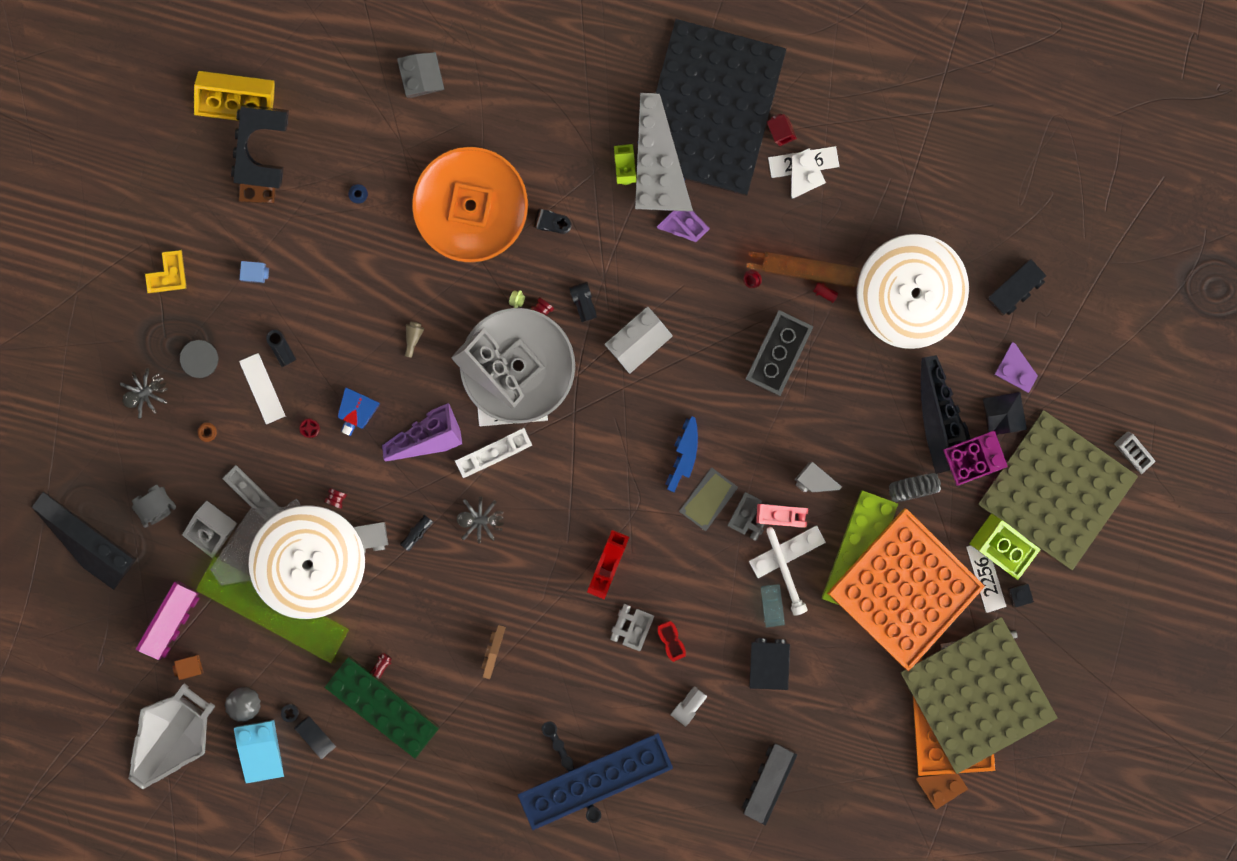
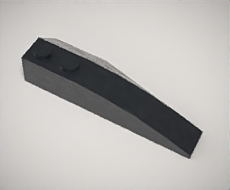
M937 355L924 357L921 361L922 413L935 474L951 471L943 450L970 439L966 422H962L959 416L960 408L958 405L955 406L951 397L954 395L951 387L949 388L945 383L946 376Z
M45 492L40 495L32 506L85 570L115 590L136 561V558Z

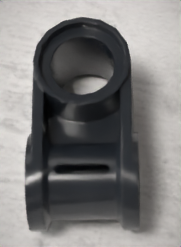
M538 209L533 227L544 231L566 234L571 230L572 224L567 216ZM562 220H565L567 227L564 226L563 229H560L558 222L561 223Z

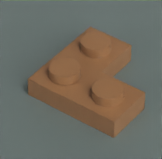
M498 625L497 631H492L489 643H492V646L488 645L485 657L488 658H484L481 669L485 670L484 678H491L506 627Z

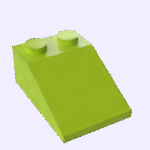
M992 513L969 543L1017 580L1041 550Z

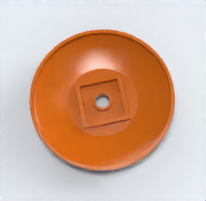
M457 148L438 156L420 175L413 194V215L417 228L424 240L441 255L460 262L485 261L503 253L518 238L527 217V193L519 173L505 158L483 148ZM469 200H473L476 203V208L473 211H468L465 208V204Z

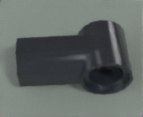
M584 282L569 287L581 322L597 318L588 283Z
M271 330L267 334L266 340L281 367L297 360L283 332ZM273 333H278L281 337L278 344H274L271 341Z

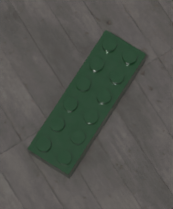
M351 656L345 660L324 687L414 759H416L440 728V726L383 681L372 675L369 670Z

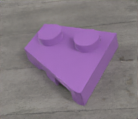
M673 211L657 226L660 230L697 242L710 229L694 211Z
M1013 342L994 374L1029 393L1038 377L1017 345Z

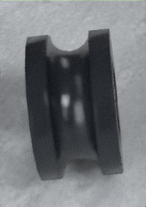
M293 704L285 705L281 711V717L286 722L295 721L299 715L298 708ZM290 708H292L294 710L293 714L295 716L293 718L292 716H290V718H287V713L285 712L286 709L290 710Z

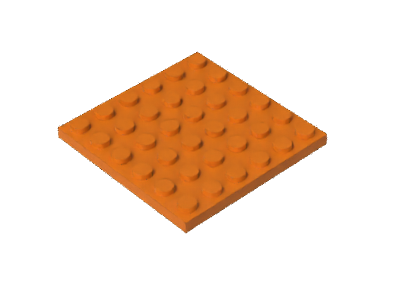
M904 508L827 594L905 670L910 671L985 586L918 519Z

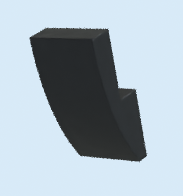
M310 716L294 728L320 759H323L336 747Z

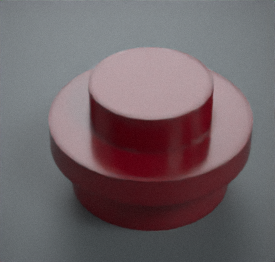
M750 269L745 273L743 281L748 288H757L761 285L762 278L758 271Z

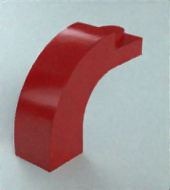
M614 530L611 531L587 593L605 600L628 543L629 536Z

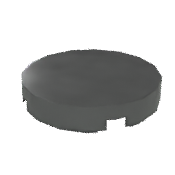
M203 340L189 342L184 346L180 355V363L183 370L188 375L196 378H204L211 375L219 361L218 353L214 346Z

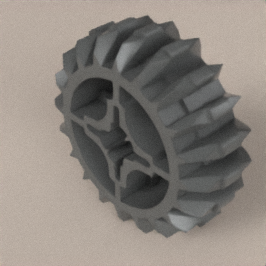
M935 473L906 478L891 483L889 485V494L894 502L912 500L938 493L941 490V482L938 474Z

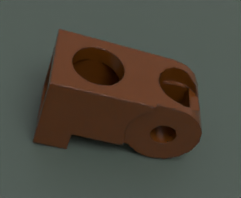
M240 184L239 203L274 204L275 188Z

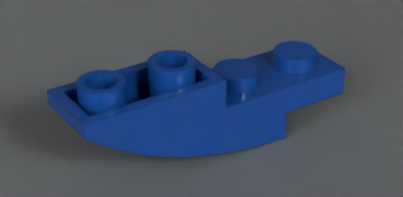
M693 416L690 419L686 418L682 427L685 432L682 437L678 436L674 445L677 447L676 452L683 455L682 457H677L673 466L676 468L674 475L669 474L665 483L668 485L667 490L675 492L682 475L687 478L690 477L695 463L698 432L696 418Z

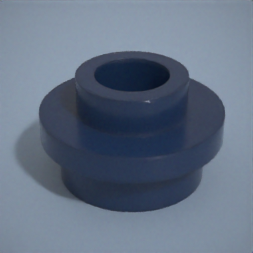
M360 184L352 186L348 193L350 200L356 204L363 203L368 197L367 189ZM357 190L362 193L360 197H355L354 195Z

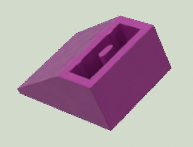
M995 431L982 434L943 450L956 486L1008 467Z

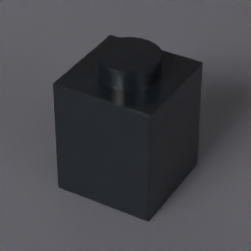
M1028 583L1007 588L1013 607L1016 608L1034 602Z

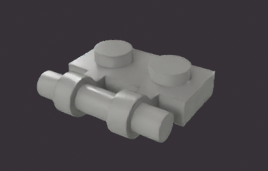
M624 604L622 610L618 612L619 618L611 630L613 633L610 640L617 642L619 636H623L625 639L622 645L641 651L654 615L636 609L633 616L629 614L631 606ZM626 619L631 621L628 631L622 630Z

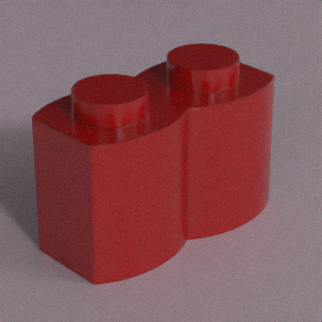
M669 620L658 625V634L665 643V650L669 659L674 662L686 657V650L682 641L678 638L675 624Z

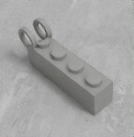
M385 522L353 527L361 540L364 553H366L365 549L373 548V551L384 550V546L389 545ZM305 560L303 562V567L305 569H310V567L307 564V560Z

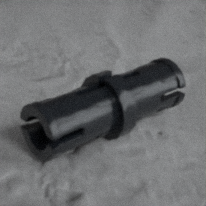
M423 515L415 527L410 529V533L400 545L407 551H410L415 543L424 537L423 534L434 522L426 515Z

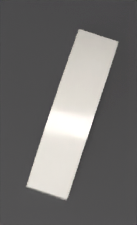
M525 428L455 462L462 477L465 478L532 446V443Z

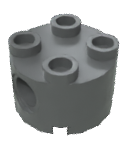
M155 485L148 490L149 493L144 497L140 495L132 500L133 506L131 509L136 512L141 524L145 528L149 527V522L153 525L171 513L170 508L172 510L176 509L175 503L168 497L164 487Z

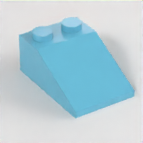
M274 720L236 726L234 733L245 782L251 783L284 777Z

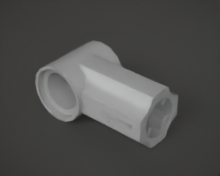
M694 686L670 715L686 727L707 696Z

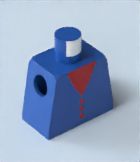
M345 388L338 413V418L345 421L341 432L351 436L355 426L364 429L380 403Z

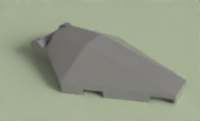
M185 683L176 695L143 707L140 711L139 727L135 737L128 779L141 789L163 779L205 754L207 717L215 708V705L209 704L188 689L189 686ZM185 695V696L188 697L190 700H192L194 703H196V704L199 705L201 708H203L205 711L203 712L200 708H198L197 706H195L193 703H191V702H190L189 700H187L186 698H183L182 696Z

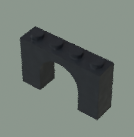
M245 104L241 106V109L237 110L236 120L239 121V128L235 130V139L238 141L237 147L233 149V158L236 159V162L231 170V177H234V183L280 188L282 186L284 167L258 163L249 154L247 143L251 133L259 129L285 132L288 127L289 110Z

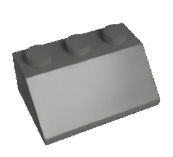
M646 307L604 345L630 374L673 336L652 310Z
M809 462L794 479L797 482L796 486L803 492L833 491L842 488L813 462Z

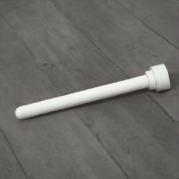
M772 527L767 528V534L793 602L791 603V611L794 616L800 615L807 611L806 604L799 599L775 531Z

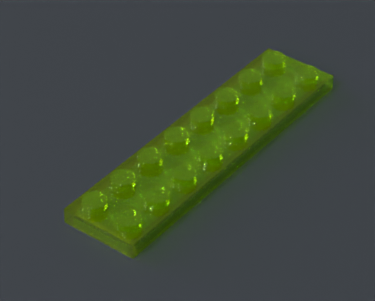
M215 556L196 589L201 594L329 663H332L350 630L326 616L299 619L275 611L258 595L250 575Z

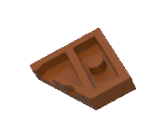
M956 773L919 776L915 778L936 810L968 790L959 774Z

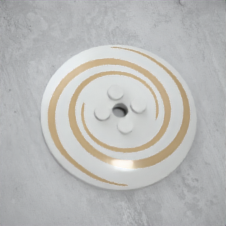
M923 234L898 236L878 247L864 264L857 285L858 308L867 327L884 342L908 349L926 347L947 336L960 321L965 311L969 294L966 269L956 252L943 241ZM919 288V296L913 298L911 295L912 290Z
M303 505L288 508L277 513L259 529L250 548L248 565L253 586L268 606L289 617L311 619L328 615L341 608L351 599L361 583L365 567V557L357 532L345 518L324 507ZM305 560L313 562V566L310 569L302 567V563Z

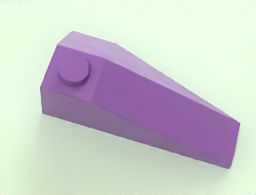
M449 403L431 410L426 414L428 417L419 423L417 421L414 422L410 430L405 433L400 432L382 445L383 459L391 461L447 451L461 445V430Z

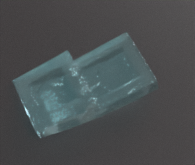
M780 584L762 586L761 596L766 628L785 625Z

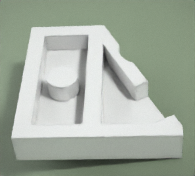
M810 148L792 156V199L826 183Z

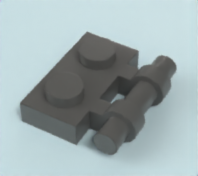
M745 492L727 526L744 535L749 528L753 530L750 538L757 541L759 535H762L764 531L763 527L765 524L757 523L754 525L751 522L757 513V505L761 504L762 500Z

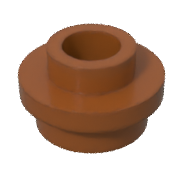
M203 423L199 426L198 436L202 441L210 442L215 439L217 429L213 424ZM205 429L211 430L209 436L204 434Z

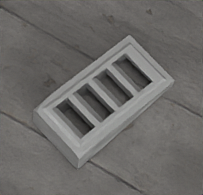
M1126 432L1114 443L1140 474H1143L1156 462L1133 433ZM1134 446H1136V448L1131 453L1128 452ZM1141 451L1142 454H1140L1136 459H1134V457ZM1146 457L1147 460L1139 465L1138 463Z

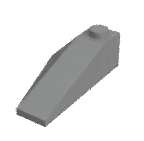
M482 328L463 344L451 358L465 374L513 409L524 395L515 377L510 375L506 367L507 362L505 358L502 359L499 354L497 342L485 328Z

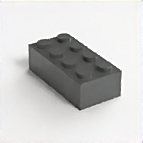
M778 310L745 380L777 396H781L814 326Z

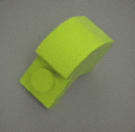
M633 144L614 146L617 184L629 185L635 183L636 172Z

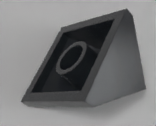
M1021 392L982 399L988 432L995 431L996 435L1027 430Z

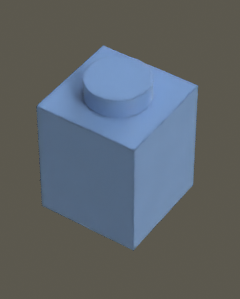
M241 261L240 281L265 283V279L269 277V268H266L265 263Z

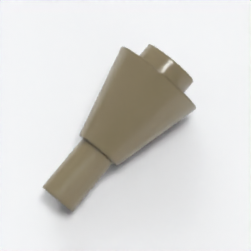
M410 321V324H406V357L412 358L414 347L425 329L421 327V323Z

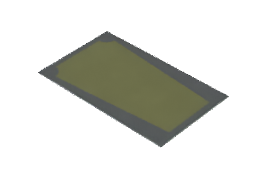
M711 468L679 512L707 531L738 489V486Z

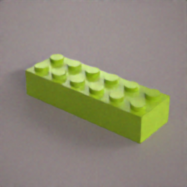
M862 490L860 491L822 599L837 604L827 593L892 522L898 503Z

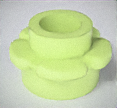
M514 290L510 296L509 305L514 306V308L522 306L525 301V296L521 290L519 292Z

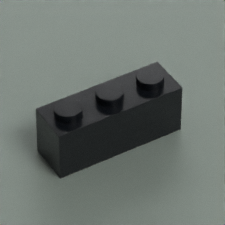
M1030 259L994 291L987 300L1001 315L1007 313L1009 316L1017 308L1015 304L1020 300L1023 303L1031 296L1029 292L1034 287L1038 289L1045 283L1043 279L1046 275Z

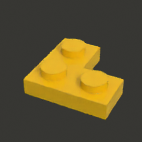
M181 250L162 253L164 272L145 274L147 293L187 289Z

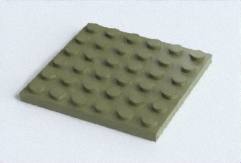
M1043 410L1007 461L1008 467L1000 471L977 505L990 514L992 513L1002 519L1030 542L1073 571L1138 476Z
M1002 617L916 663L910 671L904 670L900 672L956 774L1058 718Z

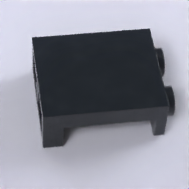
M755 638V642L751 641L750 689L788 690L790 643H786V639H775L774 642H767L766 638Z

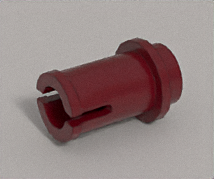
M818 282L813 290L816 293L815 295H820L834 303L839 293L825 286L824 282Z
M385 653L378 655L379 659L370 671L377 678H381L388 664L391 665L392 658Z

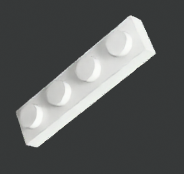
M816 525L780 544L785 561L788 563L826 542ZM773 549L749 561L757 578L779 568Z

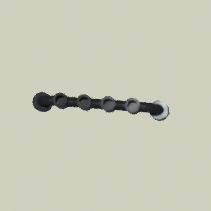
M552 721L545 722L542 725V733L546 737L551 738L554 750L558 752L562 759V766L568 772L574 770L573 759L568 756L563 740L559 739L556 733V724ZM593 804L586 807L587 820L591 823L598 822L601 819L600 809L594 807Z

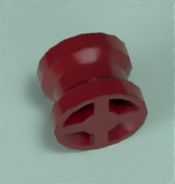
M541 297L538 298V303L530 308L546 316L554 310Z
M306 419L300 424V433L306 438L316 437L320 432L318 422L313 419Z
M329 488V495L325 498L324 502L342 509V502L347 497V494Z

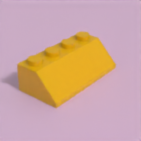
M198 71L194 84V115L236 120L237 110L241 109L243 104L273 108L275 81Z

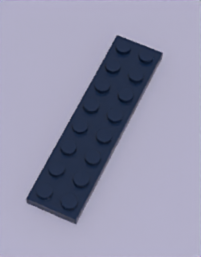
M656 733L517 794L531 829L535 830L672 770L673 766L659 733Z

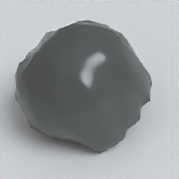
M248 687L237 688L226 698L225 712L233 720L246 722L259 713L261 707L259 695L255 690H251Z

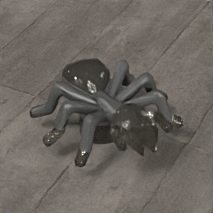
M146 368L143 376L144 387L141 386L135 372H132V376L138 387L135 388L122 382L119 384L132 390L124 394L122 402L128 408L136 407L139 403L138 419L142 418L143 402H147V405L154 414L157 413L149 397L167 404V400L152 394V391L162 393L168 390V388L160 390L166 385V382L160 384L164 378H157L155 380L160 375L159 373L152 377L150 386H147L149 368Z
M482 496L479 497L478 512H475L468 501L463 499L471 513L461 512L457 516V523L461 527H470L463 535L462 540H465L474 528H478L477 543L480 544L482 525L491 540H495L487 524L489 523L494 530L500 531L503 529L496 528V526L504 524L499 521L504 518L496 516V514H503V511H496L493 515L487 517L490 510L496 504L495 500L482 515Z

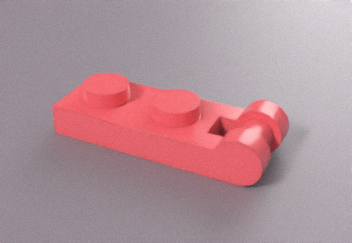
M758 504L756 523L807 528L805 519L806 514H808V508ZM795 513H798V521H795Z

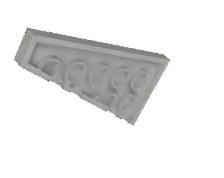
M640 93L635 209L693 212L660 94Z

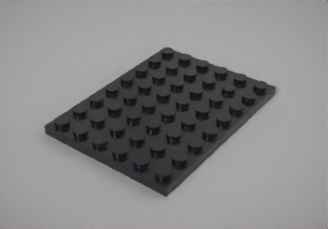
M675 20L656 94L661 96L684 179L745 196L748 195L787 48L687 21Z

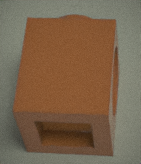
M199 655L174 661L173 672L175 677L178 676L179 680L204 673Z

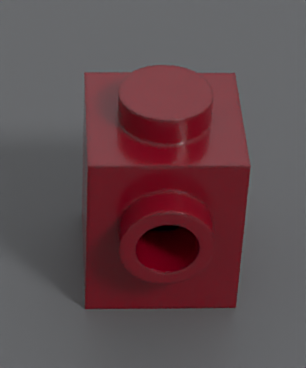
M777 114L770 121H767L777 145L782 146L797 139L791 122L785 114Z

